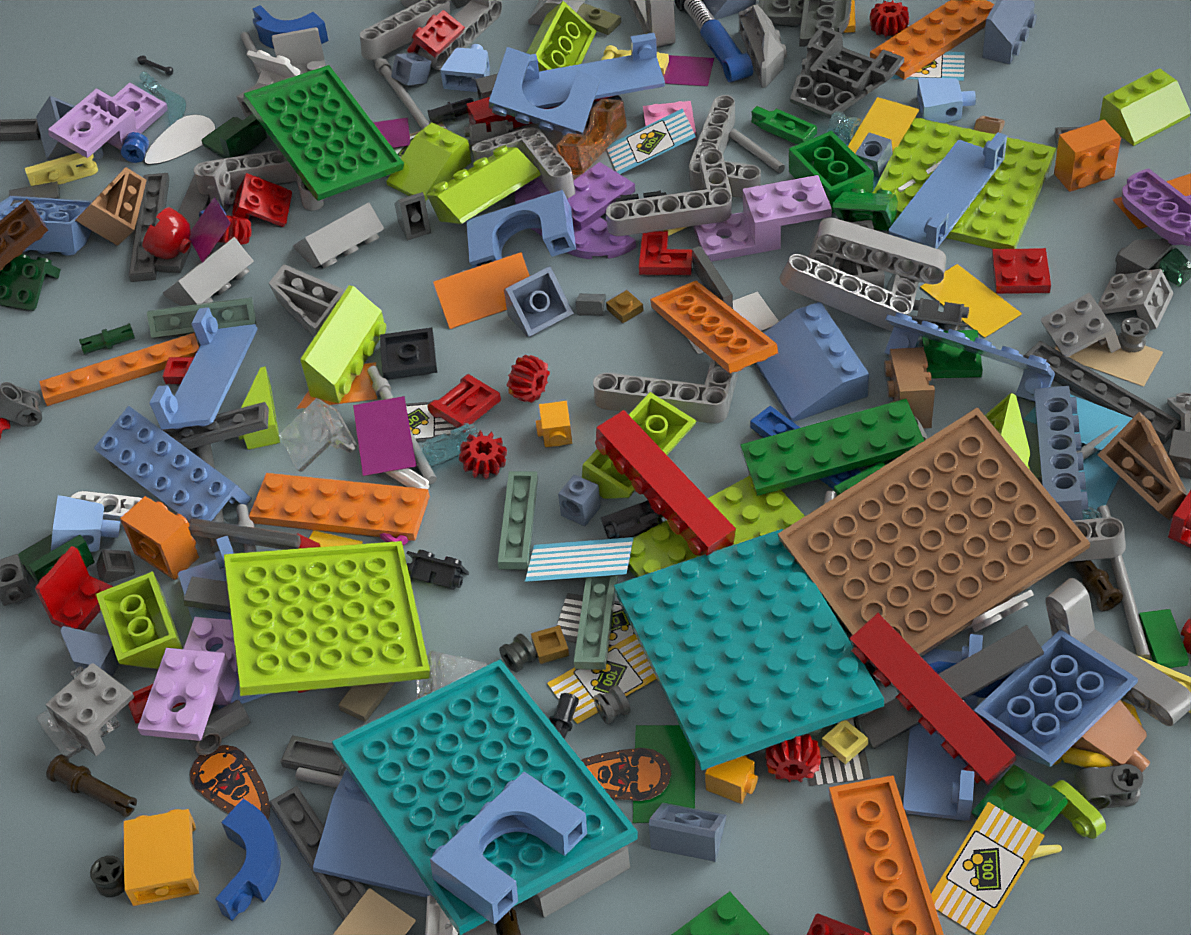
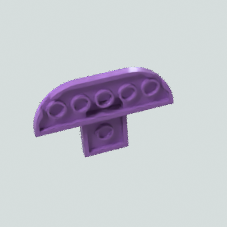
M599 162L573 180L575 194L567 198L572 211L576 249L567 253L584 259H592V256L608 255V259L624 255L636 248L635 239L629 235L614 236L610 234L607 229V221L600 218L606 213L607 207L615 203L616 198H620V195L634 193L635 183ZM537 177L516 190L515 205L550 194V192ZM530 228L542 236V229Z
M1149 168L1130 176L1127 179V184L1122 188V202L1126 209L1158 235L1167 239L1169 244L1191 246V195L1184 196Z

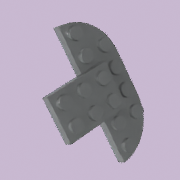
M759 0L758 5L773 24L801 25L799 47L808 46L809 41L821 26L843 33L849 24L852 0Z

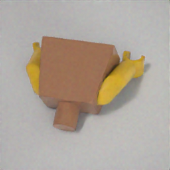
M1119 700L1053 765L1059 764L1062 759L1064 763L1085 768L1131 764L1143 772L1150 764V761L1137 748L1145 740L1147 733L1142 727L1136 708L1127 702Z

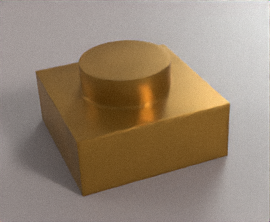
M628 290L606 302L607 310L622 323L627 322L644 311L643 303Z
M560 625L531 633L532 643L540 664L569 656V649Z

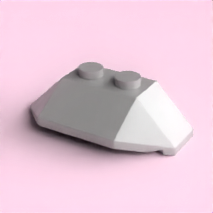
M757 4L739 12V33L751 58L762 88H765L783 70L784 58H787L785 44H781L779 30H775L772 21Z

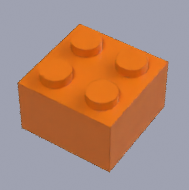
M1105 119L1059 134L1054 175L1069 192L1114 177L1121 137Z
M144 496L120 518L134 554L173 580L179 577L178 573L189 568L199 558L195 547L196 541L189 531V522L181 514L175 515L170 512L162 502H154Z

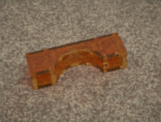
M601 99L590 111V122L586 134L567 133L556 145L557 152L570 166L572 174H583L627 128L623 101Z

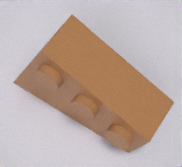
M125 167L75 221L118 246L135 230L147 180Z
M924 348L890 349L889 360L884 361L885 377H890V381H887L888 398L893 397L892 402L907 398L913 415L919 420L922 427L932 428L935 388L934 385L929 386L931 373L927 372L928 362Z
M1140 412L1098 454L1105 463L1169 521L1188 495L1151 422Z

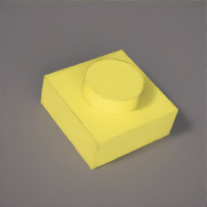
M843 720L822 737V745L846 765L868 745V738L847 720Z

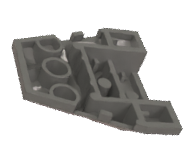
M821 26L808 43V53L806 59L803 58L802 70L800 75H797L790 96V103L833 119L891 79L904 63V57L883 49L876 59L844 48L842 33Z

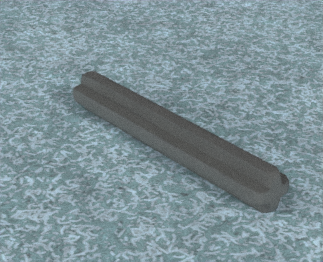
M192 518L189 522L190 534L194 536L218 539L228 535L229 541L281 550L299 549L301 544L300 536L297 534Z

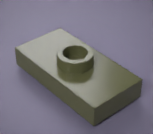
M585 3L577 11V14L593 29L609 35L621 24V16Z

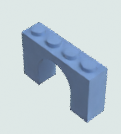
M507 47L489 99L488 108L492 109V112L496 115L506 116L507 114L516 117L515 120L520 123H535L542 130L548 132L556 130L562 132V135L566 138L575 140L577 137L581 139L601 78L577 70L566 101L553 109H541L532 105L525 98L522 91V83L530 62V54Z
M563 190L467 220L469 262L472 268L502 259V248L505 242L515 233L528 228L542 229L543 241L551 257L575 250L572 211Z
M523 772L517 779L508 782L503 792L492 802H487L475 818L469 823L463 824L456 835L447 844L438 847L430 858L433 880L494 925L518 902L516 880L490 863L483 856L485 848L491 841L506 833L525 832L538 837L565 856L587 835L586 813L526 772Z

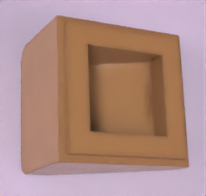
M982 115L976 119L974 130L990 134L1001 133L1005 121Z

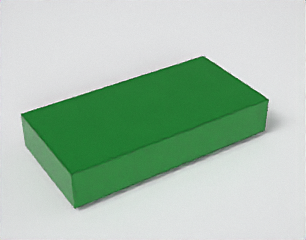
M1171 609L1139 613L1153 662L1167 668L1188 666L1189 658Z

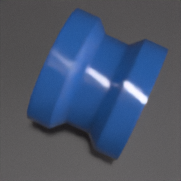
M138 132L127 134L125 143L121 148V155L129 162L139 163L143 161L145 152L149 147V140Z

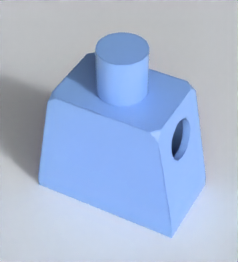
M479 44L471 45L470 49L456 48L440 70L443 89L477 92L475 79L486 77L490 74L488 52Z
M918 78L917 101L921 118L939 123L957 121L962 118L963 106H974L976 104L975 91H961L959 81L956 78Z
M58 495L51 551L81 535L86 541L90 552H96L100 548L101 537H119L120 521L104 520V506L100 503Z

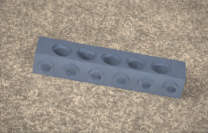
M1069 386L1034 389L1042 485L1072 521L1083 520L1082 510H1088L1087 492H1081V490H1086L1085 472L1078 471L1084 470L1082 452L1076 453V451H1082L1080 433L1074 434L1079 432L1078 415H1072L1077 414L1076 397H1070Z

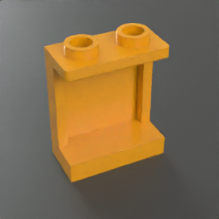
M174 809L163 814L142 815L135 819L124 821L125 892L133 906L199 894V883L194 874L192 831L196 830V826L189 809Z

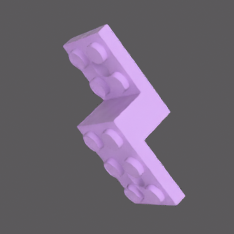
M131 83L113 97L96 88L48 129L49 136L86 158L90 157L106 142L121 150L127 134L145 131L167 111V103Z
M816 175L744 188L743 212L731 214L730 218L723 222L694 226V231L699 246L703 248L712 262L781 249V226L831 217L832 208L820 178ZM796 199H803L804 201L798 202ZM721 236H728L729 238L722 239Z
M194 617L184 649L166 648L137 728L141 735L201 741L213 704H230L238 680L231 620ZM223 644L222 648L216 652H209L213 645ZM186 703L185 707L178 712H171L176 704Z

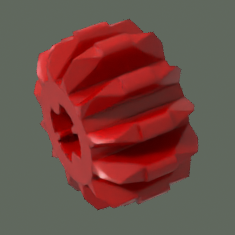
M883 0L882 4L876 3L875 7L871 9L869 17L871 30L876 32V35H884L885 38L900 33L909 25L908 7L903 6L902 2L894 3L893 0L891 2Z
M226 215L231 224L218 242L226 243L235 237L241 245L249 243L252 232L251 222L243 217Z
M524 355L522 358L518 357L516 364L511 366L512 370L508 374V391L514 398L532 403L534 400H539L541 393L545 392L546 384L549 383L547 381L550 375L548 364L532 355Z
M481 430L477 433V437L469 434L467 442H462L460 445L459 461L463 463L465 472L473 470L472 476L474 479L479 474H483L485 479L489 477V473L497 476L500 468H504L506 465L507 449L505 446H502V438L493 439L494 434L492 431L487 436H483Z
M810 734L796 736L790 740L767 747L765 750L768 772L775 774L776 779H787L788 783L791 780L802 782L803 778H813L814 773L819 771V765H821L818 741L811 739Z

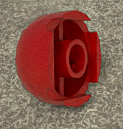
M167 207L156 216L160 220L156 226H149L142 243L143 248H145L144 250L160 259H171L177 257L180 253L184 254L192 243L189 240L191 229L187 219L171 207Z

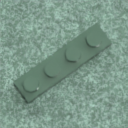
M248 297L148 310L147 317L151 338L195 332L191 323L200 308L209 307L212 316L217 320L218 329L256 324L253 298Z
M509 471L498 555L499 569L528 570L538 486L537 471Z
M618 575L586 577L574 655L575 669L606 670L616 597L614 585L618 582Z

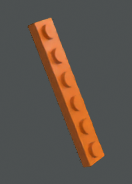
M195 334L182 336L39 381L44 401L47 406L164 370L169 357H195L199 349Z

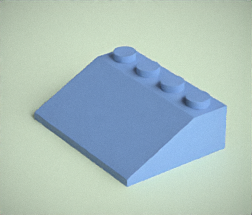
M9 196L0 202L1 220L23 203L17 202L10 206L13 200L25 201L28 199L29 201H35L32 204L49 230L40 240L32 243L23 252L37 250L40 254L61 252L62 255H74L85 246L92 231L75 221L92 201Z
M821 302L796 309L764 332L765 335L777 343L778 354L755 364L792 422L868 397L869 373Z
M1061 629L1041 647L1044 655L1017 669L974 709V712L1016 755L1049 767L1138 683L1137 677Z
M346 770L333 795L314 861L313 871L421 897L433 896L348 770Z

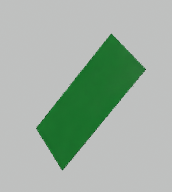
M636 725L635 748L653 749L662 754L670 765L671 777L668 786L661 794L652 799L633 801L632 823H649V819L662 803L695 809V756L680 725Z

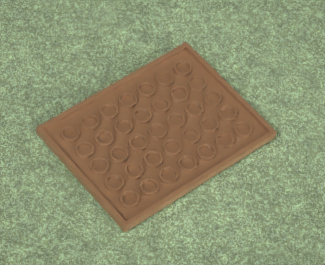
M978 407L778 533V539L795 558L797 564L817 585L830 609L850 636H853L874 615L879 613L921 657L970 626L974 618L1007 602L1090 548L1088 539Z

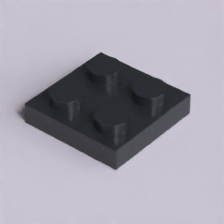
M432 327L380 334L383 378L390 380L438 373Z

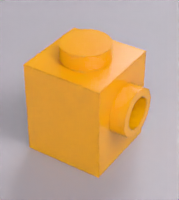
M567 401L539 404L541 420H536L538 437L543 436L545 447L573 444Z
M746 755L707 768L705 772L706 791L740 804L743 803L747 793H753L758 781V776L755 775L754 761L750 760Z

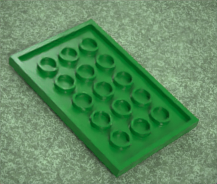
M330 65L244 93L243 100L317 201L403 170L404 162Z

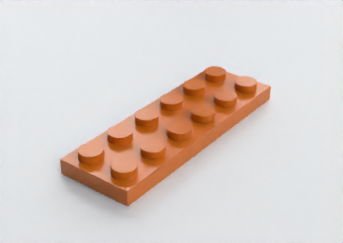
M950 0L871 50L870 58L876 59L883 49L904 57V63L895 75L905 80L986 26V18L994 4L987 0Z
M697 280L650 299L653 310L728 373L741 371L744 367L756 362L765 361L768 357L778 354L777 343Z
M266 473L249 518L254 524L380 537V534L386 533L394 538L404 535L408 540L415 541L430 495L428 489Z
M894 776L829 787L830 800L869 934L944 935Z

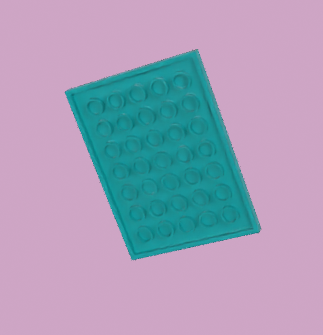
M783 529L714 551L708 556L702 555L614 585L615 594L701 770L884 706L882 693L865 665L851 652L854 648L817 585L797 564L795 558L778 539V533L783 531Z
M501 659L332 741L333 750L459 935L470 931L488 920L433 880L430 858L438 847L447 844L456 835L463 824L469 823L475 818L487 802H492L503 792L508 782L517 779L523 772H526L585 812L587 835L565 856L538 837L525 832L506 833L491 841L485 848L483 856L490 863L516 880L518 902L514 906L638 839L637 829Z

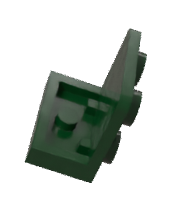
M252 113L244 120L232 117L202 138L201 141L204 147L226 159L244 155L265 140L267 134Z
M24 254L15 257L0 271V305L34 311L37 308L44 277L58 279L61 269L53 266L52 260L37 257L35 260L30 259V256Z
M52 534L18 554L23 566L37 585L41 578L46 576L58 559L71 546L78 549L86 568L95 563L88 545L81 535L51 551Z

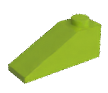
M266 366L260 367L241 407L265 402L269 408L268 429L238 436L239 440H245L248 450L280 443L272 388Z

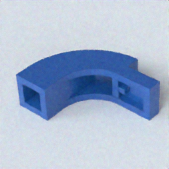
M261 5L253 8L255 17L253 18V24L257 29L260 42L267 47L274 49L273 35L315 27L318 28L321 44L329 41L325 22L314 12L294 20H279L272 17Z
M244 798L221 822L228 839L246 851V859L241 870L215 898L221 913L231 921L248 908L254 896L263 902L266 901L276 885L281 866L279 846L267 818L257 807Z

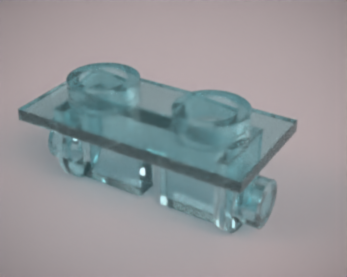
M465 423L463 426L451 430L450 436L444 433L435 438L427 439L426 443L422 444L421 450L431 468L459 457L461 453L460 445L462 442H467L469 434L477 437L478 431L474 423L470 425Z

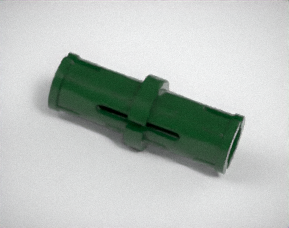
M128 323L108 331L103 329L101 330L102 333L81 338L79 342L84 355L106 347L108 350L112 349L113 345L134 340L135 336L131 324Z

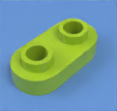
M1058 780L1051 786L1066 796L1068 804L1059 814H1063L1072 823L1073 828L1079 835L1095 839L1106 830V823L1100 812L1069 783L1064 780Z

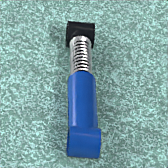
M674 0L679 11H687L698 26L701 37L722 65L728 82H734L753 75L751 58L747 53L742 54L723 25L718 20H715L706 8L703 0Z

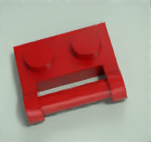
M466 374L460 379V383L439 400L430 402L427 408L432 416L436 418L441 417L456 428L464 431L501 401L500 392L472 375Z

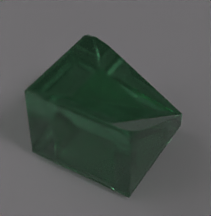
M1174 248L1161 260L1159 269L1162 270L1168 281L1181 287L1191 278V263L1179 249Z

